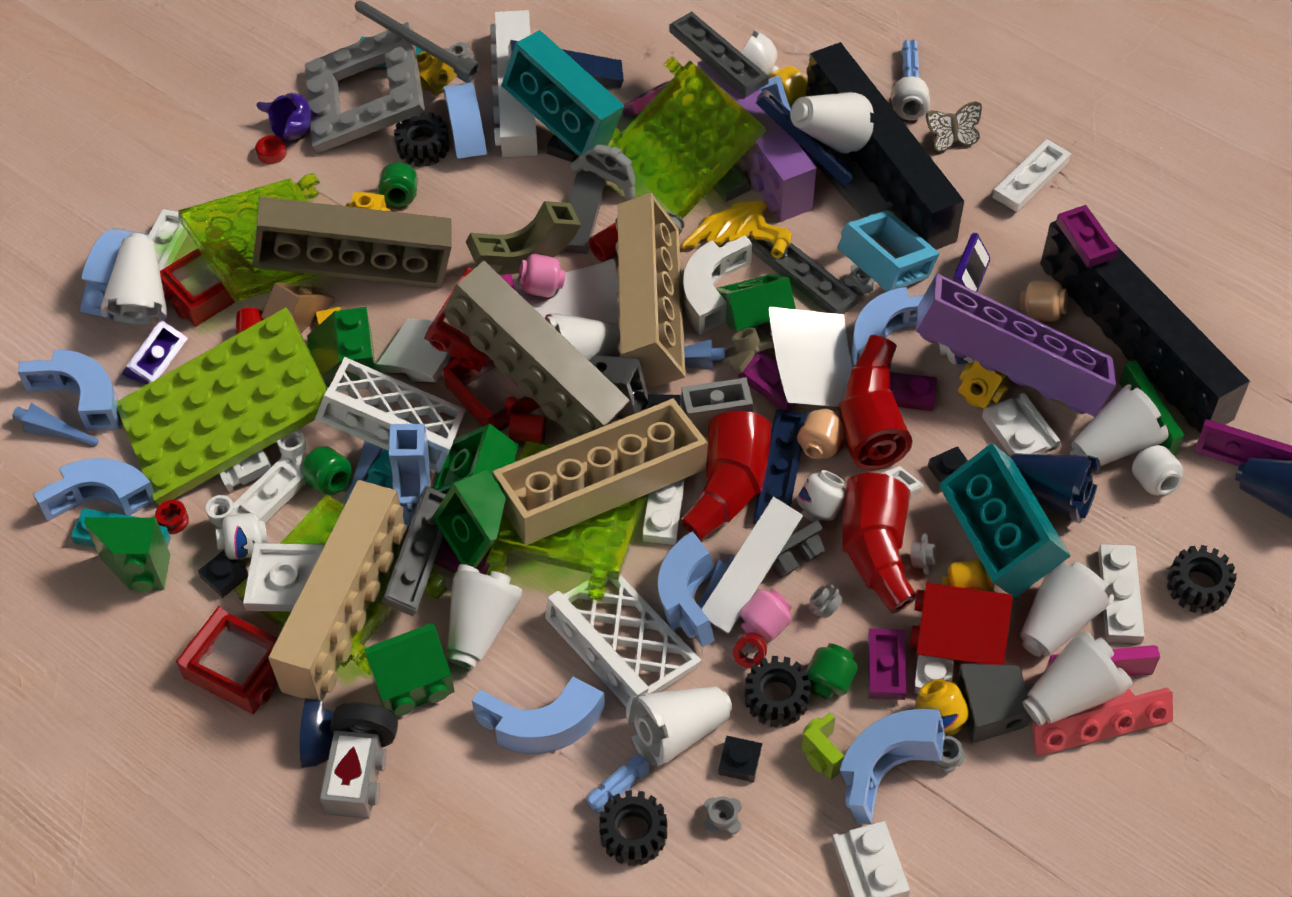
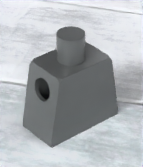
M600 355L591 357L590 362L630 400L616 418L623 419L643 411L648 403V391L639 359Z
M987 664L960 665L956 683L969 707L970 712L966 722L972 743L1023 729L1028 725L1030 715L1027 713L1022 702L1028 698V692L1035 684L1025 685L1020 667L1016 665Z

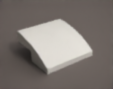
M408 318L376 365L383 373H406L412 382H436L452 355L436 350L430 345L429 341L424 339L433 321Z

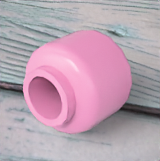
M532 254L527 260L521 261L518 284L522 285L523 291L526 294L548 298L555 294L557 288H563L566 272L565 270H560V263L557 258Z
M763 589L758 590L741 608L740 617L744 623L740 627L746 634L756 633L765 641L771 642L790 624L791 614L789 611L792 609V606L774 589H771L769 592Z

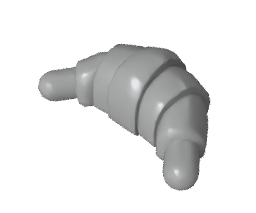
M598 144L595 148L586 151L580 155L579 159L571 163L570 168L575 173L582 170L586 172L591 171L598 174L597 176L618 185V189L623 190L626 200L637 197L634 186L635 175L631 166L632 161L618 147L613 146L611 148Z

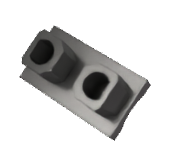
M818 520L798 532L792 533L772 565L781 578L799 567L790 551L798 547L807 562L820 556L825 551L822 540L818 535L823 529Z

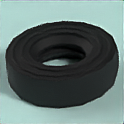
M357 702L346 703L336 707L330 724V730L333 735L334 731L379 735L382 747L393 743L398 729L397 718L389 710L377 705Z

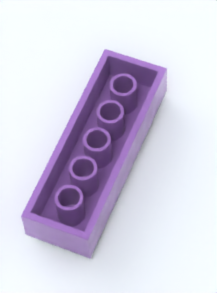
M699 61L697 76H695L697 86L696 108L700 114L703 113L708 119L711 130L714 133H718L725 150L733 154L740 171H745L750 178L753 189L756 192H760L767 204V209L770 212H774L780 222L813 210L816 167L800 145L756 104L760 91L757 90L745 97L704 61Z
M936 273L918 305L916 332L924 340L930 343L938 342L947 346L952 353L959 357L966 358L968 356L978 361L988 371H999L1009 376L1014 383L1020 386L1028 385L1035 388L1042 396L1049 400L1058 399L1068 404L1076 413H1087L1096 417L1116 386L1113 357Z

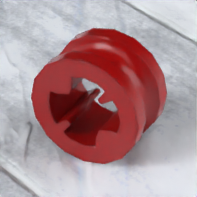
M178 500L164 501L155 511V517L159 526L167 527L169 534H177L183 531L189 523L186 508ZM173 513L178 514V516H173L171 521H167L166 518L172 517Z
M756 633L742 635L733 648L735 661L740 666L749 669L754 664L760 665V660L765 658L767 654L765 640ZM747 643H752V648H758V652H756L753 658H748V653L744 655L742 652Z

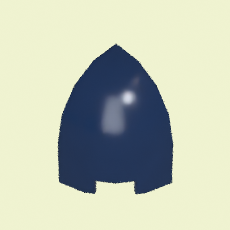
M305 699L299 742L302 768L317 766L329 759L333 740L330 724L334 712L323 709V701Z

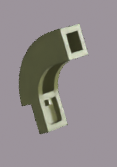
M544 201L535 218L524 228L504 235L470 233L466 244L475 264H480L484 260L488 265H494L498 274L519 273L521 261L527 260L532 254L549 257L558 255L572 241L581 224L571 203Z

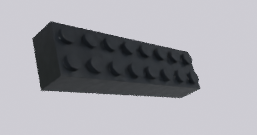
M841 42L811 52L809 55V66L806 69L808 76L806 96L853 92L865 96L870 101L873 108V113H870V122L874 123L870 139L862 149L856 152H849L848 154L863 170L870 182H873L878 187V192L885 202L890 201L894 205V215L935 250L957 242L964 207V199Z
M1056 220L1051 222L1040 262L1044 272L1047 275H1051L1055 281H1058L1062 289H1067L1068 296H1071L1081 307L1083 313L1090 317L1101 328L1103 334L1122 350L1123 355L1128 360H1136L1149 381L1161 391L1168 403L1174 405L1191 427L1196 428L1201 433L1205 419L1224 425L1233 421L1250 380L1117 245L1118 253L1115 259L1087 268L1057 225Z

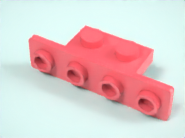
M1163 688L1135 696L1130 689H1127L1126 693L1119 698L1051 724L1046 722L1042 726L1033 722L1034 751L1038 756L1171 722L1173 720V693L1169 688Z

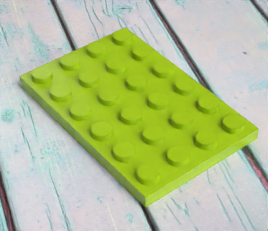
M285 307L118 400L117 410L142 472L151 483L154 491L152 494L153 499L160 505L164 501L177 498L316 420L315 417L328 388L292 314Z

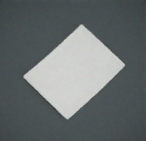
M614 259L566 272L563 288H557L555 294L548 298L526 294L523 291L522 285L518 284V280L513 281L516 291L544 318L548 314L558 313L617 324V318L620 316V306L617 301L619 280L616 274Z
M769 307L776 361L787 402L839 407L838 403L844 399L849 376L853 368L844 315Z

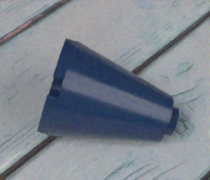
M1023 453L1011 455L1010 458L1013 459L1039 504L1072 522L1081 523L1080 517L1086 518L1098 486L1093 484V473L1100 475V460L1097 457L1090 455Z
M1250 457L1247 462H1241L1235 480L1240 482L1239 488L1292 519V460Z

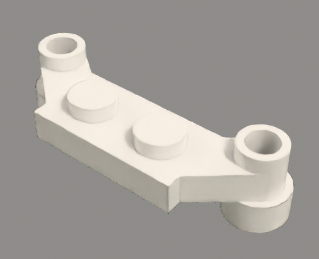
M296 430L277 441L282 454L281 459L234 503L229 497L224 495L214 496L207 502L206 513L216 529L222 528V521L226 516L254 513L259 520H264L266 523L306 484L301 473L302 463L306 457V442L300 430Z

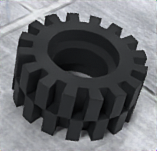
M429 112L428 116H425V113H421L419 116H413L396 124L394 136L397 153H399V157L402 160L405 159L407 164L410 165L414 161V165L420 167L421 162H424L425 166H430V161L433 160L436 164L439 162V157L444 159L446 152H449L450 143L447 124L445 121L442 122V117L439 115L435 117L434 113ZM421 136L431 137L426 141H414L415 138Z
M1195 545L1190 546L1188 551L1185 549L1180 551L1178 557H1175L1167 576V580H1169L1167 589L1172 590L1170 595L1172 599L1175 600L1180 597L1178 605L1184 608L1186 604L1191 605L1189 611L1194 613L1198 607H1201V613L1204 614L1209 612L1210 607L1215 612L1219 610L1221 605L1224 606L1237 579V573H1233L1235 570L1233 563L1226 565L1229 558L1225 554L1220 558L1217 556L1218 549L1213 548L1210 553L1207 552V546L1201 545L1199 551H1197ZM1194 571L1205 573L1212 578L1214 586H1199L1191 581L1188 574Z
M772 656L771 663H768L766 657L761 659L760 666L754 664L751 667V673H748L746 676L744 694L746 708L750 707V714L753 718L758 714V722L765 724L767 719L771 720L770 727H777V721H782L783 727L789 726L791 718L794 722L800 720V713L804 715L807 711V704L809 705L811 682L807 680L808 673L806 670L800 672L801 664L797 661L791 666V658L785 656L783 662H778V656ZM781 682L789 686L791 695L786 700L775 701L767 698L763 689L768 683Z
M632 790L625 791V798H621L618 793L613 796V803L606 802L604 812L601 811L599 817V831L602 847H606V853L610 858L616 855V862L621 864L624 859H627L628 866H635V860L640 859L642 865L648 863L649 856L655 859L659 855V849H664L665 838L667 839V815L664 814L662 804L656 805V798L652 795L646 799L645 792L639 790L637 797L632 796ZM632 816L642 818L648 825L646 834L634 840L625 838L619 832L620 823L625 818Z

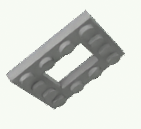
M409 22L402 24L407 28L413 30ZM389 30L305 63L308 104L311 110L312 147L318 154L425 112L416 46ZM386 62L390 94L341 113L338 81Z

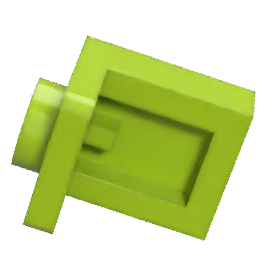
M828 713L822 719L817 717L806 725L803 730L801 749L807 755V760L812 768L819 773L823 772L832 780L841 773L840 769L844 755L828 739L834 732L836 719L831 713Z

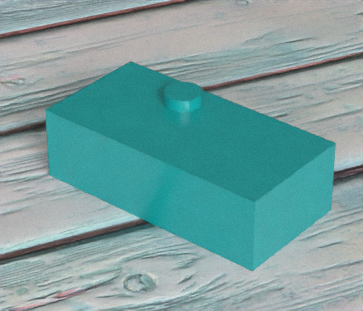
M541 30L515 43L501 86L579 157L586 151L595 148L598 144L608 146L625 106Z
M992 442L938 484L992 582L1008 594L1013 595V598H1016L1071 557L1013 459Z

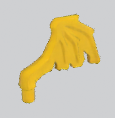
M764 201L741 202L731 204L730 208L702 219L703 223L683 241L680 249L695 248L700 240L706 237L707 242L713 240L716 245H722L727 240L735 241L745 235L748 237L752 234L755 240L760 239L774 243L771 255L775 258H781L785 249L790 245L792 233L787 228L766 223L762 216L763 211L767 208V204Z

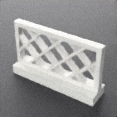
M344 357L330 387L324 394L315 419L389 451L390 424H423L418 416L429 415L433 423L425 424L429 467L440 473L466 409ZM345 371L358 375L361 380L351 381ZM377 387H386L392 393L382 395ZM367 388L372 396L362 398L357 390ZM347 391L350 397L340 392ZM408 400H416L422 406L412 408ZM398 401L403 410L392 411L388 403ZM372 405H378L381 410L372 407ZM438 413H446L455 417V419L443 421ZM409 418L410 421H411V423H410V422H407V421H405V420H403V419ZM439 431L442 436L437 435V434H435V433H433V432Z
M613 566L565 594L557 591L547 598L545 619L625 707H627V702L630 698L638 694L661 692L701 665L702 660ZM611 580L619 589V595L598 592L599 586ZM577 599L593 601L592 611L576 609L572 602ZM597 601L617 604L616 615L595 612ZM621 605L636 607L641 612V619L620 616ZM594 621L615 624L614 635L598 633L593 627ZM619 625L639 628L638 639L618 636ZM644 629L659 631L663 636V643L643 640ZM616 645L637 648L636 660L620 657L616 652ZM641 649L662 652L661 663L640 660ZM666 653L679 654L687 662L681 666L665 664ZM639 670L659 672V680L647 686L638 676Z

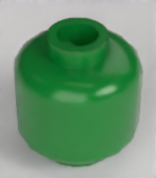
M401 162L390 163L382 169L379 175L378 193L379 195H384L387 205L400 208L413 202L417 195L418 186L416 171L411 166Z
M321 446L312 450L305 457L301 473L308 485L317 492L328 496L334 495L347 487L350 482L352 468L350 462L335 449Z
M829 643L827 647L817 648L806 669L808 673L807 680H810L812 685L811 692L827 700H831L832 695L844 696L849 691L858 671V666L853 660L854 654L832 643Z

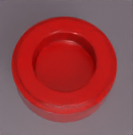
M269 135L262 137L255 145L258 159L265 164L278 163L287 154L285 142L279 136Z

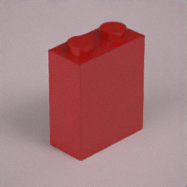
M926 582L923 590L916 591L914 611H920L919 626L912 625L909 646L916 647L915 655L975 664L1004 665L1013 595Z

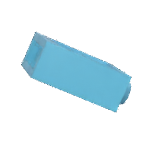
M889 210L871 214L868 217L847 223L842 229V237L837 246V249L886 291L902 288L929 278L940 255L937 250ZM879 238L900 257L895 259L873 239Z

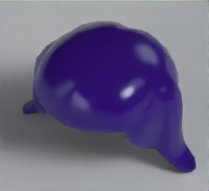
M288 93L277 97L273 102H258L256 104L259 110L268 114L270 126L275 136L281 137L284 141L298 140L308 132L311 123V110L304 96L297 93Z

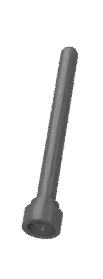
M363 1L355 3L354 7L357 12L454 68L453 71L457 74V78L470 83L476 76L480 66L477 61L470 57L458 58Z

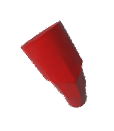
M877 335L869 336L856 366L851 370L844 399L838 403L852 462L857 468L867 471L881 470L899 462L910 451L913 442L894 395L890 390V367L897 345L893 341Z
M731 411L715 416L708 424L705 473L708 481L697 499L698 502L680 519L687 532L693 531L701 542L724 522H730L755 494H761L771 442V423L762 415L748 411Z
M873 472L857 473L851 476L846 484L842 524V551L849 555L866 586L875 591L891 614H895L912 604L916 597L915 591L904 575L905 569L899 554V549L903 545L911 492L903 482L889 475Z

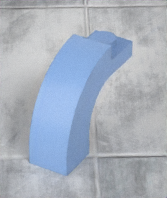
M907 287L897 288L875 297L862 309L856 320L851 349L853 367L856 366L870 335L887 338L890 333L897 329L916 326L918 305L924 294L909 297Z
M53 350L52 360L19 362L18 374L27 392L47 390L75 392L80 395L78 412L86 430L119 428L120 415L117 410V395L107 372L94 359L74 351Z
M575 677L571 678L555 701L539 709H518L482 690H479L472 700L474 716L477 722L487 729L493 730L495 728L497 745L514 752L528 754L552 752L573 744L595 725L605 710L604 692Z
M912 709L888 715L867 727L851 744L843 759L840 772L847 786L845 794L846 807L851 810L857 824H872L878 786L890 769L898 764L912 760L941 761L945 732L939 710Z

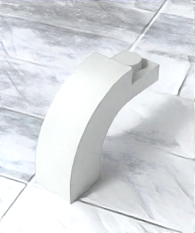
M746 235L735 241H729L720 248L711 240L700 247L686 265L683 276V307L689 323L699 336L726 323L727 302L714 285L721 278L751 264L752 243Z

